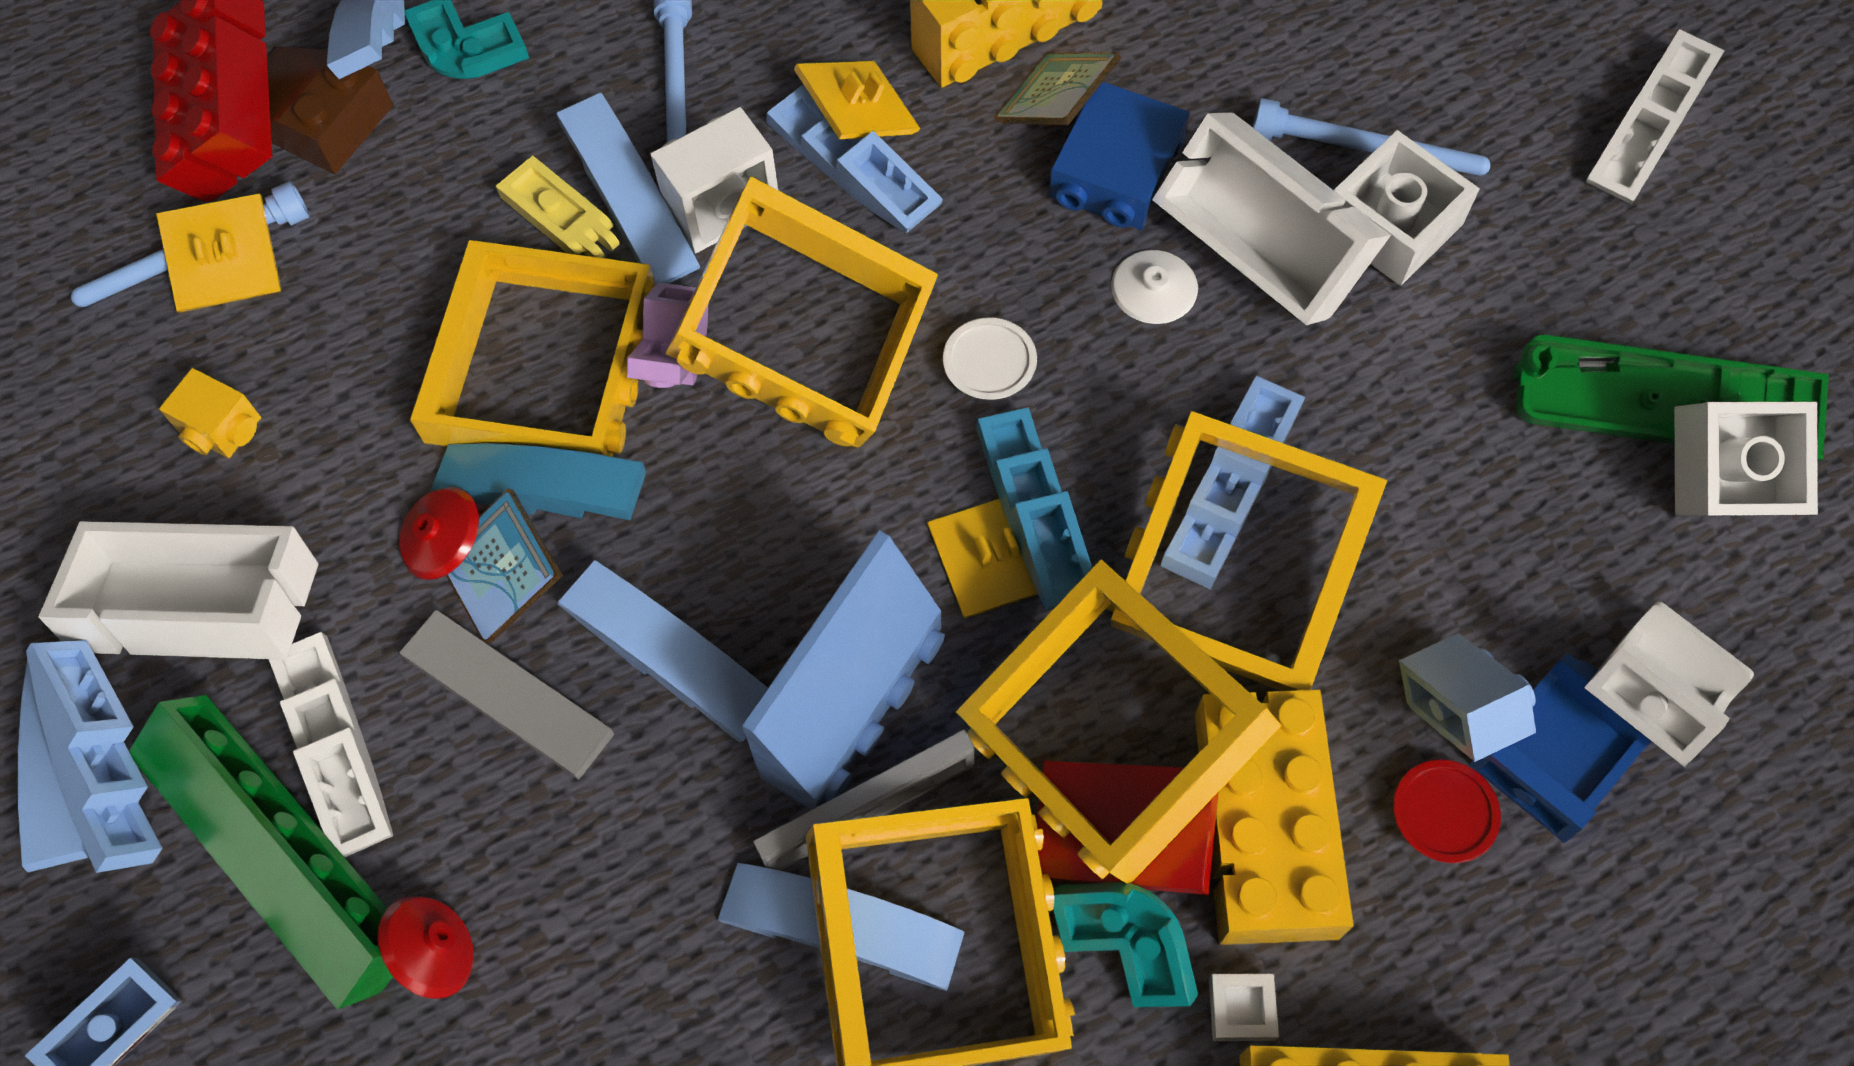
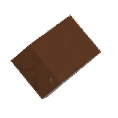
M277 46L267 57L272 144L336 175L394 106L377 69L366 66L338 79L327 66L328 50Z

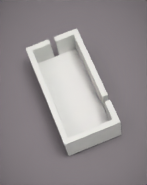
M1207 113L1182 153L1189 159L1209 157L1211 159L1208 163L1204 160L1177 161L1152 199L1305 325L1327 320L1334 314L1391 236L1356 207L1341 209L1347 200L1234 113Z
M80 521L38 617L61 642L87 640L93 653L120 654L124 647L130 655L287 660L301 619V615L295 606H305L319 564L294 526Z

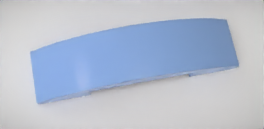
M737 863L718 921L772 938L780 936L820 949L811 878L775 869ZM847 889L857 961L887 969L889 974L948 991L964 931L905 907Z

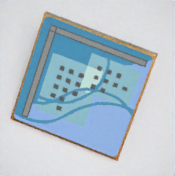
M1119 52L1047 53L994 117L995 120L1003 124L1069 125L1120 61L1121 56Z
M507 489L479 516L478 533L471 551L465 560L446 576L481 640L489 644L498 638L549 590L563 574L513 489Z

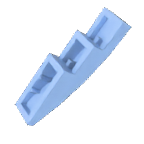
M340 0L335 10L329 33L327 66L338 79L382 59V47L394 41L395 29L405 25L404 0Z
M801 85L767 112L766 123L859 203L904 233L909 232L942 204L943 199L874 131L865 138L839 140L804 85Z
M600 92L557 112L560 126L581 158L587 176L608 208L610 218L637 262L650 265L655 284L658 282L669 284L699 269L700 265L677 221L603 94Z
M1256 376L1230 425L1284 443L1305 397ZM1217 447L1212 462L1191 499L1186 515L1168 546L1160 566L1211 590L1272 466Z
M594 560L557 604L644 675L647 673L689 707H696L738 742L744 741L746 735L742 725L768 690V687L682 620L626 580Z
M87 640L30 643L26 654L37 710L53 768L72 821L96 873L153 863L162 850V846L138 803L148 786L124 743L133 725Z
M28 659L21 698L18 741V814L22 866L27 873L88 858L87 851L72 821L53 768L37 710Z

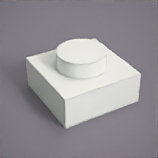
M1212 974L1209 977L1213 1041H1275L1279 1038L1274 974Z

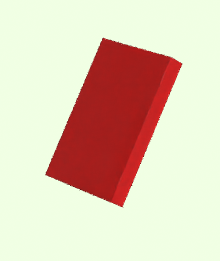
M1044 761L1043 774L1112 844L1185 767ZM1218 793L1131 884L1146 890L1209 895ZM1039 799L1036 823L1037 829H1043V848L1038 850L1042 874H1047L1053 883L1092 884L1123 882L1111 873H1108L1104 879L1095 874L1077 854L1084 845L1071 832L1065 838L1061 837L1038 814L1045 806Z

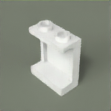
M1658 601L1625 635L1584 688L1685 767L1724 729L1730 719L1724 714L1732 699L1751 681L1754 673L1666 604Z

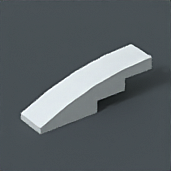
M1679 29L1586 182L1632 205L1725 50Z
M319 632L293 643L287 660L269 659L284 699L280 701V705L297 750L293 751L323 833L344 857H347L392 837L393 832L379 783L328 637L324 633Z

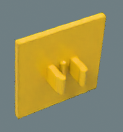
M875 61L796 64L794 71L839 140L865 138L872 131L879 137L910 135L920 130V127Z
M260 193L156 213L176 311L178 313L281 292L274 251Z
M1000 499L927 522L964 619L1038 594L1024 564L1018 543L1008 524Z

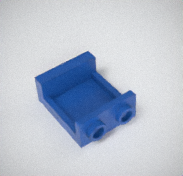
M1097 80L1052 168L1049 197L1056 199L1063 207L1069 210L1078 211L1084 209L1103 216L1108 223L1116 227L1125 228L1131 226L1142 230L1146 223L1149 205L1173 155L1179 154L1185 141L1190 112Z
M1568 653L1554 665L1533 690L1536 699L1535 705L1532 707L1536 733L1476 762L1472 760L1469 764L1470 767L1563 843H1566L1585 827L1595 815L1596 811L1594 809L1641 752L1652 742L1584 688L1598 670L1591 664L1577 660Z

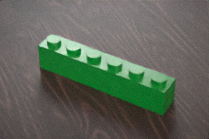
M207 695L158 702L129 750L137 766L337 1010L379 994L393 977L385 966L378 945L379 923L387 909L384 903Z

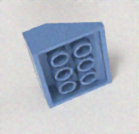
M880 530L742 725L760 779L810 810L819 807L846 791L852 778V774L847 772V770L859 753L866 757L874 749L884 729L879 722L890 706L898 710L904 704L915 682L914 679L910 678L911 674L921 660L927 664L933 660L945 638V634L940 632V608L890 536Z

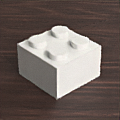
M741 107L723 116L711 119L706 125L679 139H673L664 144L662 148L650 153L660 193L695 254L718 242L733 207L750 176L778 190L772 148Z
M1396 130L1334 191L1347 200L1341 209L1356 207L1391 235L1370 264L1401 286L1464 224L1480 188Z
M1706 402L1674 407L1675 516L1818 515L1817 402Z

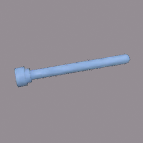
M654 0V17L659 21L660 26L664 28L667 142L686 135L683 28L686 27L692 17V0Z
M1264 98L1259 100L1253 128L1269 141H1271L1272 137L1282 138L1283 134L1370 153H1373L1390 137L1370 131L1288 114L1289 109L1280 107V102ZM1414 141L1454 171L1482 176L1490 169V161L1485 156Z
M291 180L272 188L273 194L265 197L264 209L268 225L273 222H277L279 225L289 222L292 226L310 218L305 203ZM164 249L75 288L71 293L72 302L78 307H87L167 271L168 267Z

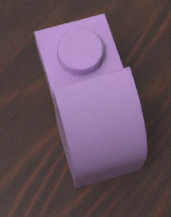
M658 282L644 298L643 339L628 357L627 378L645 380L647 385L657 388H667L680 384L694 385L698 374L685 370L678 364L676 359L665 353L696 287ZM708 305L695 331L705 337L707 336Z

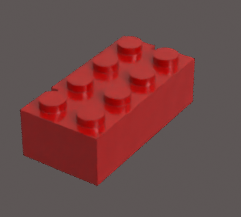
M181 0L169 11L160 13L151 25L150 36L153 39L151 75L154 78L152 115L155 121V141L152 153L155 157L156 181L205 203L216 200L236 185L237 176L244 179L272 158L266 43L261 41L266 36L264 2L261 0Z

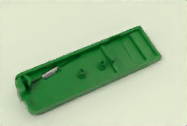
M1551 335L1534 337L1523 348L1521 360L1514 365V380L1519 379L1516 408L1519 417L1524 422L1675 444L1674 407L1706 402H1817V462L1823 460L1829 374ZM1579 358H1616L1614 361H1579Z

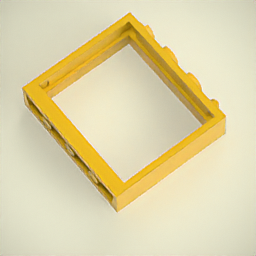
M750 176L733 207L665 354L676 359L682 368L691 373L707 374L725 383L727 388L737 396L746 399L755 398L774 407L778 415L788 421L795 423L804 422L824 432L825 437L837 445L859 448L876 431L938 274ZM745 224L900 304L857 411L695 332Z
M469 240L410 419L422 441L427 444L448 446V444L493 443L540 446L588 452L610 457L613 456V453L620 454L626 439V425L622 422L626 406L633 407L638 395V379L627 378L628 357L643 339L644 298L656 286L650 265ZM496 282L630 300L592 437L454 417Z
M1191 411L1186 426L1183 427L1175 424L1164 455L1173 458L1166 478L1156 475L1150 487L1145 506L1153 509L1147 527L1144 529L1136 526L1129 541L1125 558L1133 560L1126 582L1141 595L1200 440L1353 494L1352 503L1291 668L1176 626L1224 670L1280 691L1311 690L1387 480ZM1112 603L1106 608V610L1113 612L1111 627L1153 642Z
M1102 559L956 711L971 727L967 735L974 747L988 759L996 753L1007 765L1001 772L1005 780L1025 798L1033 792L1043 802L1045 806L1038 812L1043 820L1061 837L1065 838L1071 832L1084 845L1077 853L1082 861L1101 879H1104L1108 873H1111L1126 884H1131L1282 726L1260 701ZM1111 603L1234 715L1112 844L996 725Z
M1029 798L812 825L806 834V844L836 1066H974L1056 1053L1072 1048L1070 1036H1074L1071 1016L1075 1015L1071 1000L1063 998L1059 973L1064 972L1065 969L1064 948L1060 937L1052 935L1048 911H1052L1054 908V891L1050 877L1041 872L1038 850L1043 848V829H1037L1035 814L1031 815ZM1001 830L1035 1035L871 1060L842 849Z

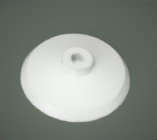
M1146 250L1128 256L1117 266L1112 276L1111 289L1117 305L1127 315L1141 322L1162 324L1179 319L1192 308L1197 298L1198 284L1194 272L1181 258L1165 251Z
M979 318L963 324L951 334L944 347L943 366L950 381L962 392L979 399H1001L1017 393L1028 384L1036 370L1037 352L1030 336L1018 325L1000 318Z

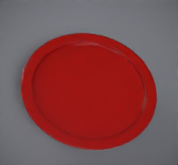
M444 487L426 494L410 509L400 531L399 548L402 560L412 575L424 580L444 577L454 571L468 556L476 540L479 527L478 509L471 495L457 487Z
M1438 759L1416 765L1403 776L1394 795V815L1399 830L1413 848L1433 860L1444 863H1462L1473 860L1484 854L1492 846L1499 833L1501 810L1497 796L1487 780L1465 764L1452 760Z
M423 896L401 898L386 909L379 923L378 945L385 966L398 983L416 995L431 999L446 998L460 991L467 983L473 968V943L462 919L442 902Z

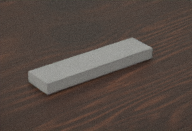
M438 610L433 612L399 652L410 664L577 780L581 778L614 736L611 728Z
M962 730L754 840V845L765 868L781 871L807 857L806 834L813 824L883 816L970 770L974 764V745L966 731Z

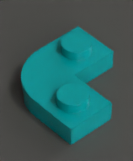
M432 0L405 10L406 19L425 61L433 70L444 76L456 79L476 78L529 59L526 46L510 12L464 28L451 0Z
M1123 882L1059 885L1054 890L1053 910L1064 952L1119 950L1133 1007L1191 1006L1198 996V991L1185 937L1176 916L1159 897L1142 887Z

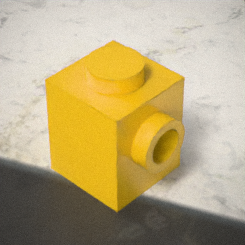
M194 368L187 373L159 408L161 413L180 433L179 439L188 447L204 456L210 450H213L228 459L238 447L246 445L253 438L257 423L261 419V416L243 393Z

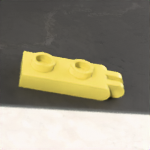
M533 155L496 185L502 200L566 253L605 258L603 251L595 244L596 241L609 251H613L620 245L617 237L610 231L613 227L611 220Z

